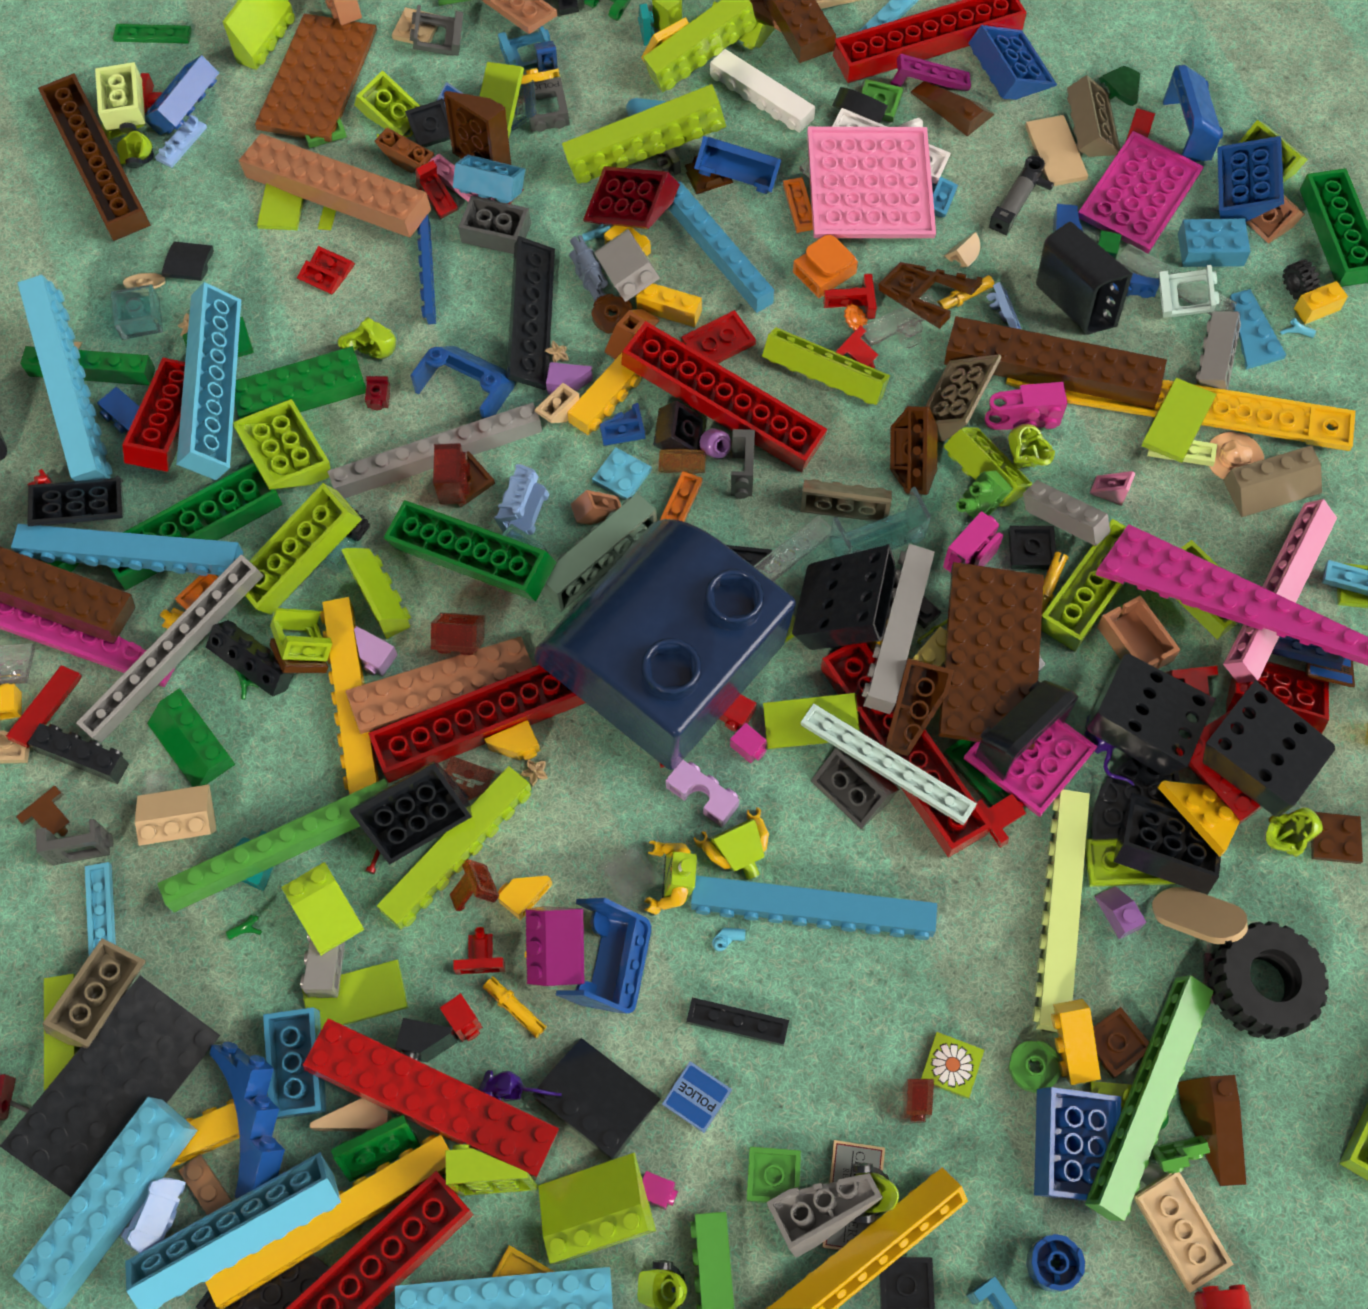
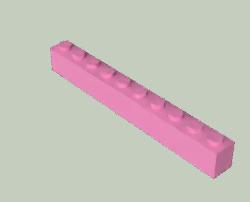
M1324 499L1304 503L1262 586L1295 603L1337 519ZM1243 624L1223 664L1238 683L1258 681L1279 638L1276 635L1277 632L1265 628L1259 630Z

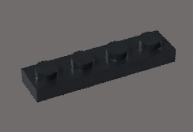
M692 997L686 1024L784 1046L789 1020Z

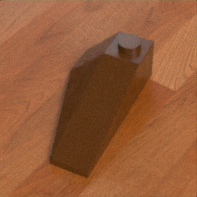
M923 81L910 92L966 136H969L994 116V113L981 103L926 81Z
M907 659L885 748L897 754L909 755L941 703L948 695L954 670Z
M1235 1075L1208 1076L1178 1082L1177 1087L1181 1109L1187 1117L1195 1137L1202 1135L1208 1142L1210 1153L1205 1154V1157L1219 1185H1247L1240 1099Z

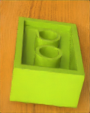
M383 70L356 95L354 104L367 118L384 129L389 128L402 136L411 129L405 111L420 106Z
M325 862L281 887L321 956L365 930Z

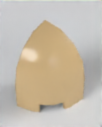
M975 232L963 239L945 257L951 262L955 259L961 263L960 267L962 268L970 266L980 252V241L977 233Z

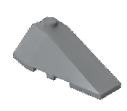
M870 1173L839 1179L837 1182L813 1184V1187L789 1189L766 1203L789 1250L797 1258L823 1243L883 1197Z

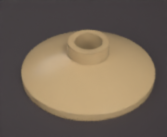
M142 273L124 279L123 286L130 290L140 291V294H150L152 290L164 285L166 280L160 274Z

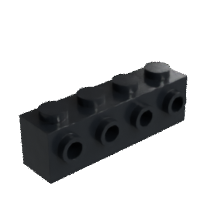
M227 620L213 625L206 644L207 649L272 697L288 689L294 673H283L274 653L268 647L263 646L252 635L237 627L234 622Z
M39 723L28 742L37 753L115 784L119 783L129 765L122 757V752L114 748L104 749L102 748L103 745L94 740L86 742L82 740L83 738L73 732L69 734L63 733L61 728L53 724L46 726Z

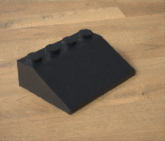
M121 478L28 485V526L121 519L124 516V496Z
M435 761L350 809V813L389 865L472 817L470 803L459 787Z
M1135 793L1130 794L1116 843L1113 862L1208 895L1219 878L1221 856L1219 857L1175 807Z
M582 1038L549 1072L537 1088L562 1093V1096L535 1092L532 1094L536 1101L611 1160L618 1158L661 1100Z

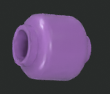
M715 428L705 431L700 439L702 452L717 459L726 456L732 446L729 435Z

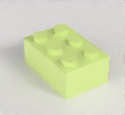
M135 62L95 68L98 114L105 129H117L122 123L145 124L142 78Z

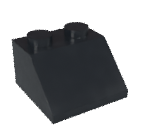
M677 400L669 403L658 410L653 445L666 453L701 457L700 439L705 432L707 419Z
M403 1018L395 1049L419 1062H428L458 1043L459 1037L451 1027Z

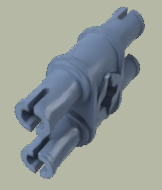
M581 235L574 236L570 243L575 250L570 252L569 257L575 265L576 275L583 282L584 289L589 290L595 302L599 297L606 295L602 289L607 286L608 282L601 272L602 266L595 258L594 251L587 247Z

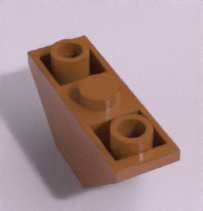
M386 128L375 139L377 146L392 163L410 173L415 172L416 168L428 163L434 156V153L389 128Z
M644 309L629 310L616 324L605 348V353L616 359L645 321L656 326L659 318Z

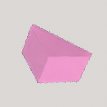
M1129 471L1098 475L1093 483L1090 494L1122 505L1135 473Z

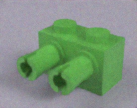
M984 471L977 477V482H974L963 494L964 498L959 499L956 503V508L959 512H967L974 520L981 511L986 515H991L1013 490L997 471Z

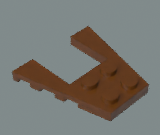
M900 262L879 283V291L940 329L950 319L951 311L919 298L935 282L972 295L982 285V277L970 279L966 278L967 274L957 273L954 276L945 274V270L937 269L933 272L926 270L925 266Z

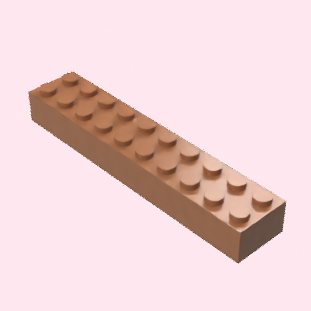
M262 133L239 159L243 172L249 179L265 185L267 183L295 196L409 238L431 211L427 194L424 191Z

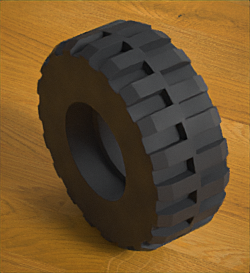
M1268 921L1265 924L1254 922L1248 925V930L1241 939L1232 942V940L1225 941V944H1220L1213 950L1211 956L1214 960L1208 963L1207 972L1210 973V978L1207 979L1208 987L1214 991V996L1211 998L1214 1004H1218L1222 1010L1220 1014L1226 1020L1230 1019L1234 1023L1233 1026L1239 1031L1247 1030L1250 1036L1256 1038L1263 1035L1266 1039L1286 1037L1311 1025V1022L1320 1016V1008L1326 1005L1328 997L1325 991L1329 989V980L1325 978V972H1327L1325 964L1321 963L1318 957L1320 954L1317 949L1311 947L1308 943L1309 940L1305 936L1294 933L1295 930L1286 925L1279 927V924L1276 922ZM1253 959L1269 962L1281 974L1285 990L1280 1002L1265 998L1254 987L1250 976V967Z

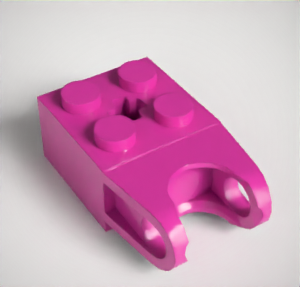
M1063 382L1020 385L1017 390L993 394L989 400L991 410L985 415V423L994 430L1013 429L1022 424H1031L1037 428L1045 427L1046 429H1054L1060 426L1067 407ZM1002 399L1005 401V404L999 407L994 404V401ZM999 416L1001 418V421L999 423H993L990 421L989 417Z

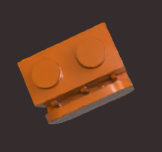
M825 235L809 245L806 253L794 260L793 273L818 298L824 296V290L834 289L857 273L858 261L836 237Z

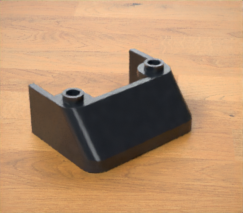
M1046 680L1042 682L1036 681L1028 690L1030 693L993 728L989 726L980 735L982 740L975 756L1004 781L1014 761L1058 719L1063 723L1067 720L1079 697L1068 688Z

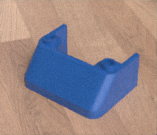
M1176 65L1163 99V105L1179 103L1181 105L1189 131V137L1182 156L1194 162L1210 161L1214 156L1220 139L1223 137V129L1218 123L1208 90V81L1188 66Z
M703 136L694 169L699 170V174L710 177L711 173L753 185L757 187L756 191L767 194L768 191L772 192L782 159Z
M441 346L429 349L410 375L415 393L420 394L438 367L446 365L480 381L481 388L489 393L479 408L482 419L496 415L516 385V381L506 378L507 370L456 346Z
M607 898L576 899L577 905L592 911L590 919L591 929L595 934L601 936L592 982L585 981L584 984H578L575 990H556V996L584 1007L616 1013H632L637 1005L651 935L650 921L646 917Z

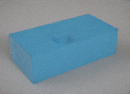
M313 1007L263 1014L266 1062L274 1068L268 1088V1097L279 1108L277 1119L325 1113V1080L305 1071L303 1067L304 1061L321 1032L320 1011Z

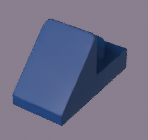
M554 42L535 43L534 48L538 71L557 69V52Z

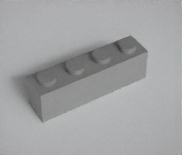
M1213 311L1211 320H1208V337H1204L1203 341L1205 352L1200 356L1201 371H1197L1196 383L1200 384V386L1228 390L1241 327L1239 311Z
M1036 480L1023 493L1025 507L1030 514L1094 546H1097L1110 533L1107 513L1039 480Z
M307 933L309 949L304 953L306 970L305 974L301 976V989L309 998H338L345 942L321 956Z

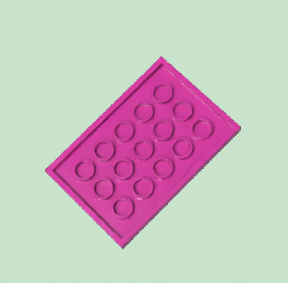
M1133 131L1079 210V219L1102 231L1121 234L1123 242L1149 254L1201 174L1204 166Z

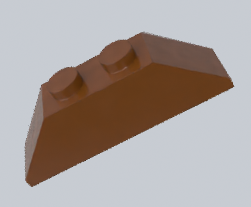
M907 406L890 427V470L902 485L906 494L928 495L937 472L938 426L929 406Z

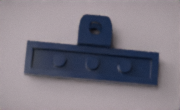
M1279 636L1271 653L1337 670L1342 669L1345 660L1340 655L1323 651L1322 647L1313 644L1307 646L1299 643L1300 640L1289 636L1285 638Z

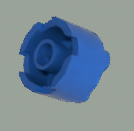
M1054 1234L1040 1238L1031 1246L1027 1254L1026 1266L1029 1276L1038 1287L1045 1291L1057 1293L1072 1289L1079 1283L1085 1273L1083 1252L1067 1236ZM1054 1257L1055 1261H1060V1267L1056 1268V1270L1050 1263Z

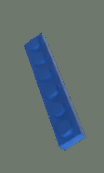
M427 214L417 228L418 235H421L417 242L418 249L422 252V255H418L419 266L423 269V272H419L421 284L424 286V288L420 289L422 301L425 303V305L421 306L422 317L427 319L429 325L437 323L431 224Z

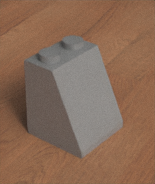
M629 229L594 252L625 302L660 278Z

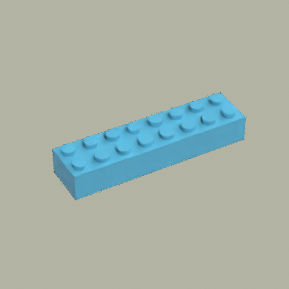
M147 1097L12 1276L47 1309H64L145 1202L149 1193L147 1188L150 1182L163 1178L198 1130L162 1099Z
M321 1152L125 1261L126 1292L137 1309L160 1308L163 1303L185 1294L191 1287L200 1282L208 1281L214 1274L234 1266L239 1260L250 1254L259 1252L272 1241L282 1239L288 1232L308 1224L313 1218L323 1212H329L334 1209L337 1204L341 1203L335 1177Z
M610 1267L398 1285L395 1286V1309H613Z

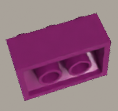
M541 906L526 909L527 984L557 986L585 983L583 908Z

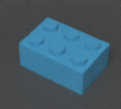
M467 155L455 163L453 188L459 189L461 193H477L481 198L493 197L497 198V201L501 203H509L522 193L525 168Z
M1183 219L1178 231L1182 267H1207V265H1212V267L1244 266L1251 252L1245 219Z

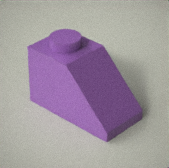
M550 362L546 381L547 393L551 394L562 383L575 391L579 390L592 381V366Z
M1114 886L1094 896L1119 939L1140 930L1147 923L1134 900L1118 887Z

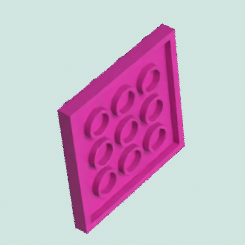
M1058 719L1035 741L1033 750L1027 749L1014 761L1004 781L975 756L980 742H976L964 756V760L1011 795L1013 793L1017 800L1024 803L1025 807L1038 817H1041L1098 746L1067 723H1063Z

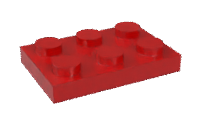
M735 310L681 336L682 343L717 364L756 345L755 337Z

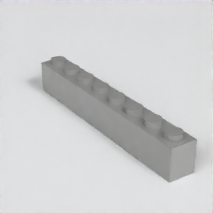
M908 544L906 551H901L898 564H901L900 570L896 569L894 582L896 585L892 591L884 636L880 641V645H875L872 657L876 658L874 664H870L867 677H871L870 682L865 683L862 696L865 697L863 704L865 707L891 714L896 704L934 551Z

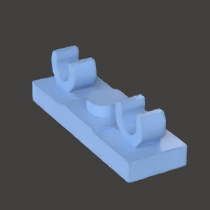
M191 114L186 122L184 121L183 126L176 131L168 142H165V146L159 149V153L155 156L157 161L173 168L206 130V124L198 121V118Z
M998 282L993 285L996 293L993 292L986 296L989 301L996 299L994 303L990 304V307L993 310L1001 308L999 314L1003 322L1008 323L1009 326L1007 327L1022 329L1007 290Z

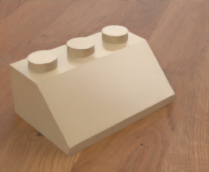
M210 785L138 795L135 814L138 845L214 833L216 831V821Z

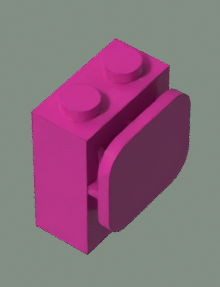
M981 511L948 547L943 567L951 573L953 562L985 566L997 553L1003 538L1001 532L997 533L999 523L992 516L986 515Z

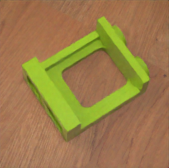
M275 608L270 627L282 660L327 662L332 641L330 638H322L317 625L320 611ZM283 630L305 631L308 637L285 636Z

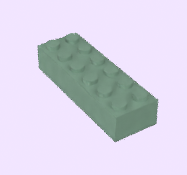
M639 493L627 498L617 511H612L604 522L600 525H595L591 529L590 534L584 539H579L570 551L559 556L553 571L542 589L543 596L559 612L565 610L594 585L646 529L657 521L656 509Z

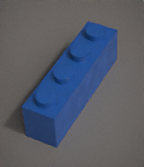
M117 387L97 402L101 409L100 415L107 422L112 420L114 422L113 426L121 434L124 432L128 433L140 406Z

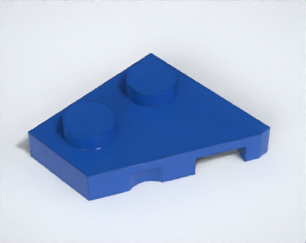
M638 403L633 404L632 409L624 414L620 412L614 415L612 419L599 424L603 446L646 439Z

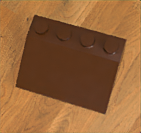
M445 91L444 100L452 153L460 159L467 155H472L511 165L505 107L491 98Z

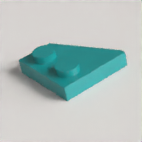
M646 3L639 4L638 11L640 16L638 17L644 46L649 44L654 34L653 25L651 26L654 23L653 13L648 10Z

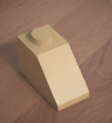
M562 383L535 409V412L550 423L567 422V412L579 400V393Z

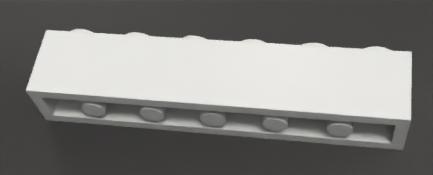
M724 49L710 62V75L715 81L722 82L730 91H735L744 100H749L756 104L758 109L765 110L775 120L785 123L789 129L800 133L814 120V105L728 50Z

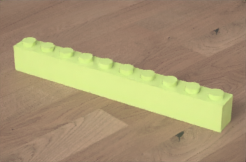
M1064 789L1052 802V810L1056 812L1055 819H1051L1050 833L1054 834L1053 841H1049L1047 854L1051 856V864H1047L1045 878L1049 879V887H1045L1043 901L1047 902V911L1043 910L1041 925H1045V933L1040 935L1039 949H1043L1042 958L1038 959L1037 973H1041L1040 982H1036L1035 997H1039L1038 1007L1034 1006L1032 1021L1036 1022V1029L1058 1033L1057 1029H1054L1051 1020V1014H1055L1053 1004L1073 1001L1090 796L1089 793Z

